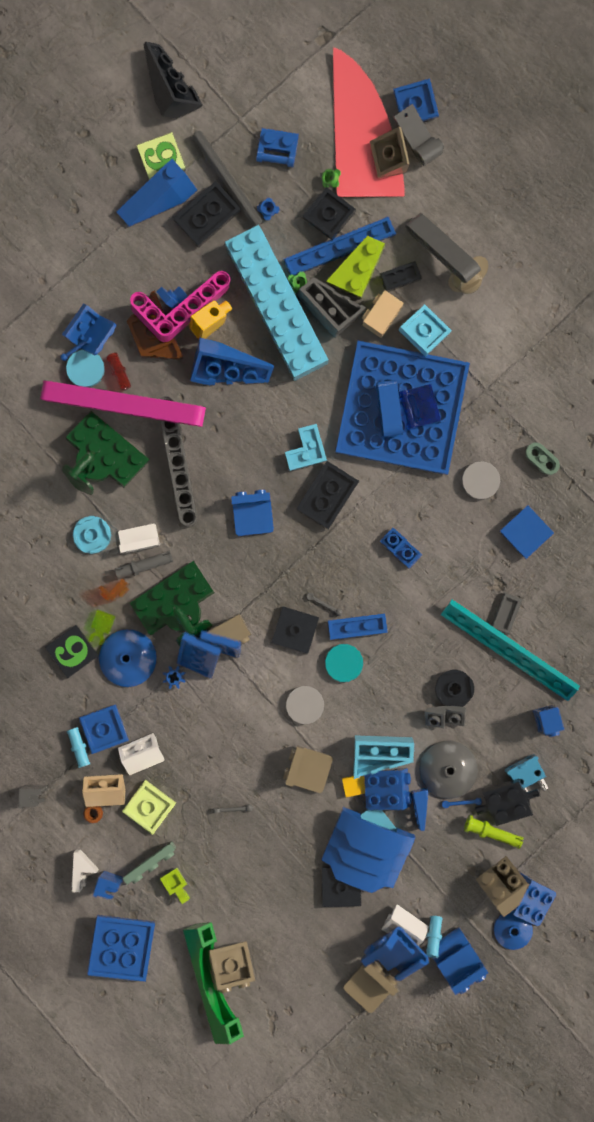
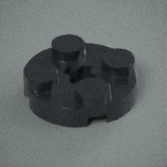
M456 669L448 670L440 675L435 685L437 698L446 706H465L473 697L475 690L473 680L463 671ZM453 683H456V686H460L457 694H453V691L449 690Z

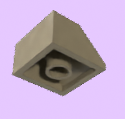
M240 614L208 631L211 634L239 641L241 645L250 640L249 636L252 635Z

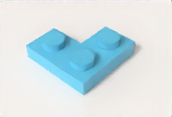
M317 424L299 428L298 431L303 447L285 452L290 471L327 461Z

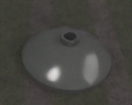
M438 742L428 748L421 759L420 776L422 782L432 794L440 798L453 799L466 794L472 788L477 778L478 767L473 753L459 742ZM453 768V773L447 774V769Z

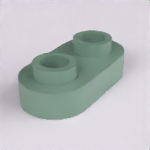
M532 443L526 448V458L543 474L553 475L559 470V460L542 444ZM532 450H536L538 455L533 456ZM546 463H551L552 468L547 469Z

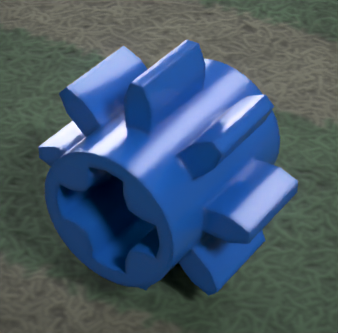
M169 666L170 672H163L166 676L163 683L168 682L170 684L169 689L173 685H176L179 689V683L186 682V680L182 679V675L186 672L181 673L179 671L180 666H177L176 670ZM176 672L179 680L172 682L170 674Z

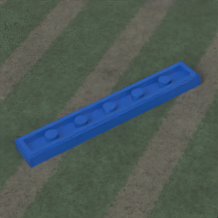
M388 216L334 238L333 241L329 240L284 259L289 274L297 275L299 272H307L351 254L366 236L383 241L395 236L396 233Z

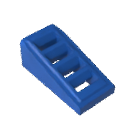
M427 788L412 790L411 792L417 827L420 831H425Z

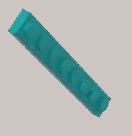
M453 599L442 611L441 616L565 700L569 701L579 690L580 685Z

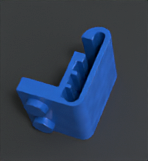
M396 927L369 945L364 950L365 955L361 960L365 966H368L378 959L388 971L396 967L399 973L394 978L398 981H402L429 963L428 956L401 927Z
M459 927L444 936L439 942L438 957L433 959L455 995L465 993L469 990L471 984L474 982L479 983L486 978L485 975L488 972Z

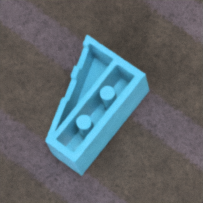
M355 735L354 779L413 762L414 741L412 737Z

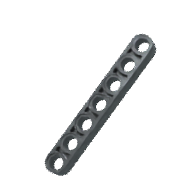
M164 396L160 398L161 400L174 402V400L169 396ZM161 421L179 519L184 526L193 527L198 521L180 424L176 423L173 429H167V421ZM172 439L179 440V445L176 448L169 446ZM177 457L183 459V463L179 467L173 465V460ZM179 476L186 477L184 485H177L176 480ZM184 494L190 496V501L187 504H181L180 498ZM187 513H191L194 516L193 521L190 523L184 522V515Z

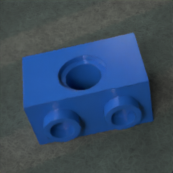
M549 705L533 710L539 733L553 737L560 735L559 731L564 730L557 706Z

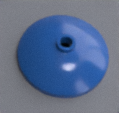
M127 629L113 633L104 641L99 653V664L105 677L112 683L122 687H133L145 682L152 675L157 662V654L153 643L146 635L136 630ZM124 655H128L130 657V660L128 662H125L123 660Z

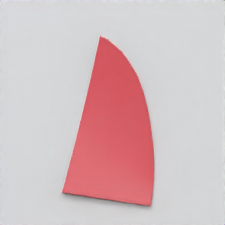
M333 48L336 169L341 171L337 195L339 197L405 196L403 173L378 178L370 141L392 130L382 101L372 81L355 60L343 51Z

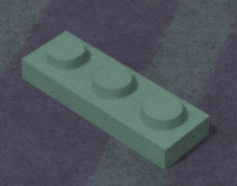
M171 841L123 877L125 883L129 884L132 882L135 884L143 878L141 874L148 870L150 873L159 866L157 863L160 860L164 859L166 861L174 855L173 851L176 849L174 843Z

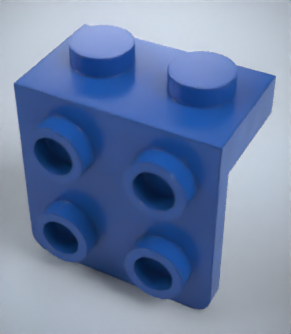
M83 303L62 335L76 346L83 342L86 336L91 337V343L85 344L81 349L95 356L103 349L107 339L114 333L116 324L100 316Z
M256 490L254 494L247 495V492H237L235 496H231L236 535L246 536L273 532L270 492L266 493V490Z
M408 768L380 770L374 774L364 775L366 808L368 810H404L410 807L412 794L409 792L411 775L408 773Z
M520 872L529 886L520 905L510 913L533 925L539 926L555 899L556 892Z

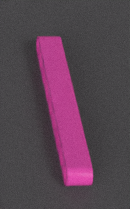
M43 380L40 400L197 427H203L206 407L45 380Z

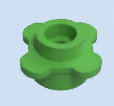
M332 169L325 170L322 175L323 187L333 186L337 188L341 171L339 169L335 171Z
M304 272L288 276V281L294 293H297L307 283Z

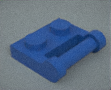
M262 128L256 162L262 163V161L286 164L288 167L294 168L299 134ZM264 150L288 153L290 155L285 157L266 154Z

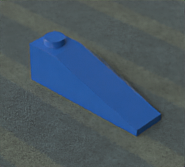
M171 159L117 211V214L130 227L170 208L183 204L197 191V188L179 165Z
M199 338L190 381L205 385H215V383L220 382L233 384V382L244 381L246 384L268 383L274 365L220 342Z

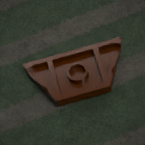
M154 290L148 298L165 315ZM135 314L129 317L127 324L141 357L184 359L175 337L168 342H162ZM153 314L147 316V318L150 320H154L157 318ZM162 328L160 330L163 334H167L170 332V330L167 328Z

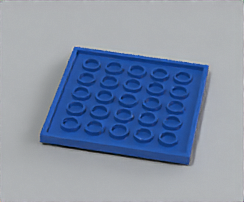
M358 341L335 453L448 475L470 363L429 354L425 357L422 353ZM397 380L403 435L383 437L377 382Z

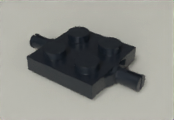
M515 779L483 789L482 793L486 804L475 807L477 815L489 812L496 826L533 815L530 799L540 797V791L537 788L527 792L522 786L520 779Z

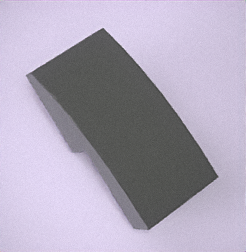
M438 706L427 708L425 710V725L444 728L445 723L465 726L466 707Z

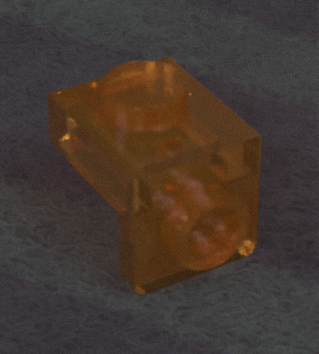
M122 578L111 591L101 585L99 587L102 591L100 595L107 601L110 599L116 601L119 596L122 598L129 591L127 587L130 584Z

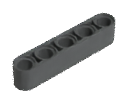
M419 213L405 225L407 231L462 282L467 283L481 271L480 266L471 256L422 213Z

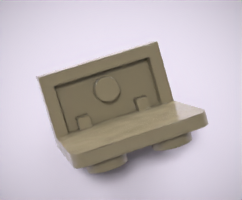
M297 745L296 750H291L289 760L292 761L291 766L285 769L283 779H286L285 784L322 793L333 761L332 756Z
M376 961L368 966L362 964L344 984V990L369 1013H373L389 994L394 996L398 992V982L390 974L387 976L382 971L383 968Z

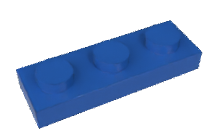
M385 614L328 621L330 640L388 633Z

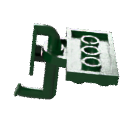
M91 411L66 436V440L79 452L76 457V465L71 468L69 465L64 464L62 472L77 490L92 495L94 488L88 481L99 482L110 476L120 486L125 488L149 462V459Z
M192 561L130 602V605L149 635L154 634L166 625L175 632L183 633L176 639L177 644L180 646L184 633L200 639L202 631L208 632L211 629L212 624L209 620L199 623L201 619L199 603L215 592L196 563Z

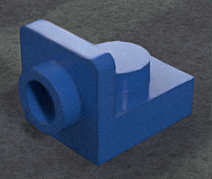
M162 286L156 291L172 309L188 297L180 286L174 292L171 289L167 291Z

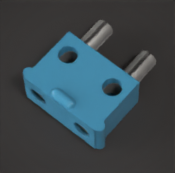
M531 754L505 769L511 780L521 779V784L527 792V787L537 781L542 791L548 789L544 780L546 775L538 762L539 758L535 754Z

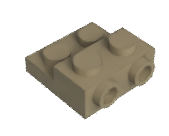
M247 941L208 951L214 990L226 993L232 991L231 987L239 986V988L250 986V982L255 981Z

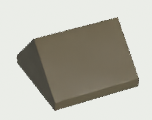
M397 127L370 141L378 178L406 173L410 163L401 127Z

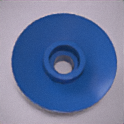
M511 913L505 917L501 914L494 924V935L498 943L504 948L517 950L526 946L531 940L533 933L531 923ZM514 928L518 930L515 935L511 934V930Z

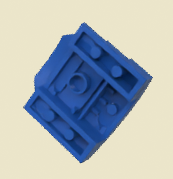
M342 807L321 860L331 866L337 880L358 889L373 893L383 887L394 888L399 873L414 843L415 835L396 828V831L387 829L362 819L361 814Z

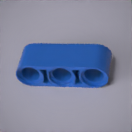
M397 380L377 382L383 437L403 435Z

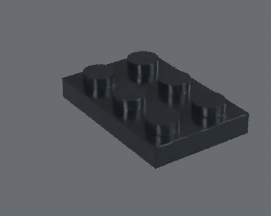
M215 181L173 219L199 248L241 211V208Z
M327 461L296 510L329 530L356 488L359 480Z

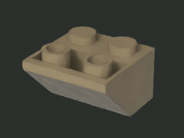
M507 856L476 878V881L503 917L520 905L529 886Z

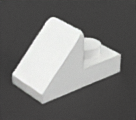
M81 850L74 852L72 892H80L86 886V875H83V873H97L99 870Z

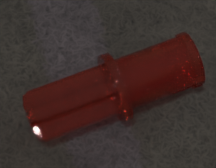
M116 352L109 354L106 359L113 371L112 375L116 377L121 390L129 389L131 384L125 373L126 368L121 364Z

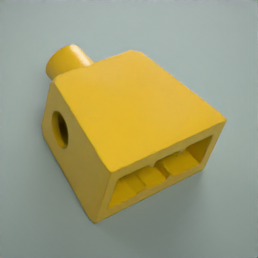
M226 300L220 305L216 301H212L191 316L189 329L198 340L199 338L206 339L225 323L226 314L232 310L231 305Z

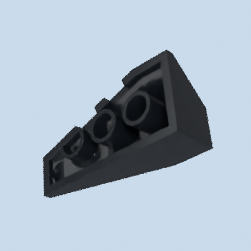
M145 42L143 45L154 99L163 117L179 118L201 108L203 104L192 85L188 86L183 80L185 77L183 73L178 72L172 66L173 60L162 46L156 43Z

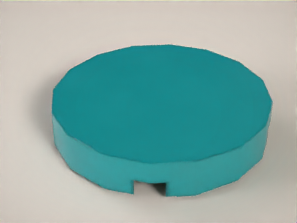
M339 644L328 652L325 659V667L333 679L340 682H349L356 679L361 673L363 657L354 646Z

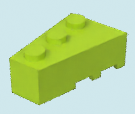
M366 236L326 281L327 284L362 299L385 248V243Z

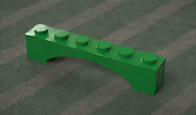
M212 922L196 923L184 929L183 933L215 1044H231L244 1037L239 1017H235L223 993H220V990H214L210 971L212 968L208 954L209 950L214 949V942L217 941Z

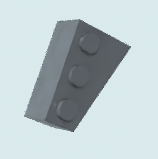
M313 277L299 289L297 298L327 331L336 338L363 315L366 307L354 303L349 297L342 296L334 291L335 289Z

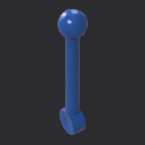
M86 336L83 342L66 354H61V360L66 361L68 356L85 344H90L92 338Z
M478 797L475 800L456 802L445 800L442 802L443 808H448L449 806L465 804L481 805L482 799Z

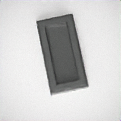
M504 592L491 626L509 635L523 599Z

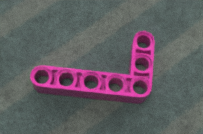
M218 271L166 316L142 292L132 294L130 307L132 312L160 341L168 342L190 324L193 314L212 301H217L228 291L230 276L224 271ZM223 280L226 284L219 285L217 281ZM209 292L212 294V296L205 297L203 296V293ZM136 301H142L144 304L142 306H136L134 303ZM195 304L198 306V308L190 309L189 305ZM153 314L157 318L154 320H150L147 318V316ZM176 316H182L184 320L179 322L176 321L174 318ZM162 328H167L170 330V332L167 334H163L160 330Z

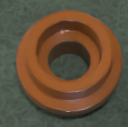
M101 806L86 807L83 813L84 818L89 823L99 822L103 817ZM91 810H96L97 815L95 817L91 816Z

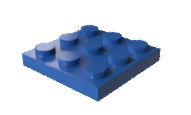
M97 915L87 975L146 982L155 921Z

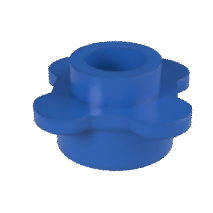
M266 198L262 204L257 206V211L261 212L267 221L271 220V217L280 211L271 198Z

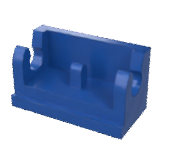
M104 871L98 879L93 897L97 898V896L112 899L114 896L107 894L106 891L117 892L120 884L123 883V877Z

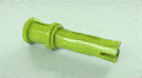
M472 815L467 817L464 825L465 832L476 833L481 838L489 837L517 849H520L523 844V837L493 827L488 821L482 822L474 819Z

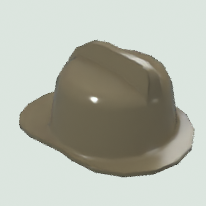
M482 256L473 258L480 266L481 271L467 283L462 282L452 273L448 281L451 290L464 294H471L477 291L488 270L486 258Z

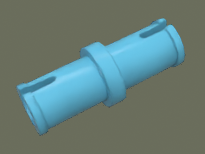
M77 727L66 732L72 748H70L71 752H74L78 768H81L91 763L85 750L86 744H83L79 728Z
M430 916L429 933L426 935L428 939L426 955L430 958L438 957L439 942L442 940L440 933L443 918L439 916Z

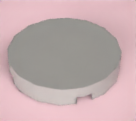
M484 461L475 462L469 465L463 473V488L472 498L478 500L487 499L493 496L499 489L500 474L490 463Z
M300 686L289 694L286 701V709L288 715L294 721L300 724H310L321 717L324 711V700L317 689L311 686Z

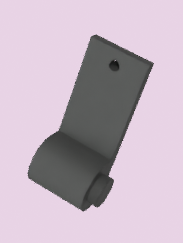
M413 104L393 116L397 125L402 128L405 139L422 166L427 165L443 154L444 145L439 138L431 137Z

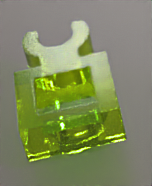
M97 609L91 628L96 630L90 635L89 641L93 642L94 637L98 636L100 638L99 645H102L105 641L103 635L104 633L110 634L116 616Z

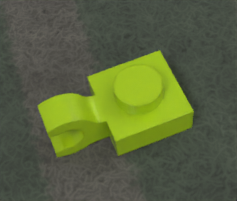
M178 868L160 878L170 895L176 893L182 904L190 899L187 892L183 889L187 882Z

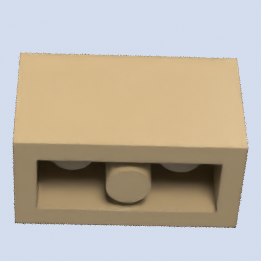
M384 291L382 295L378 294L373 301L374 307L372 310L367 309L362 317L364 320L362 326L380 338L385 334L404 304L387 291Z
M123 775L84 777L83 797L86 807L125 805L126 789Z

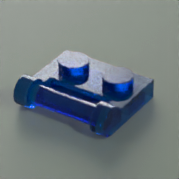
M431 384L398 392L408 423L406 426L408 430L441 421ZM409 396H414L420 418L419 421L414 419Z

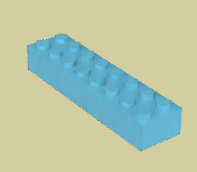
M260 225L225 241L226 249L294 381L327 365L328 358Z

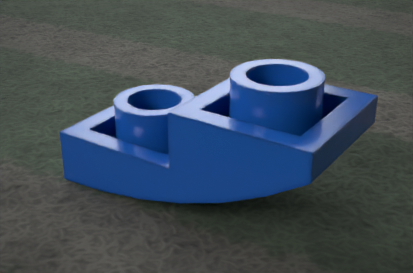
M394 528L380 540L408 569L422 556Z

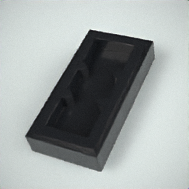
M416 261L380 273L381 281L387 292L422 280Z

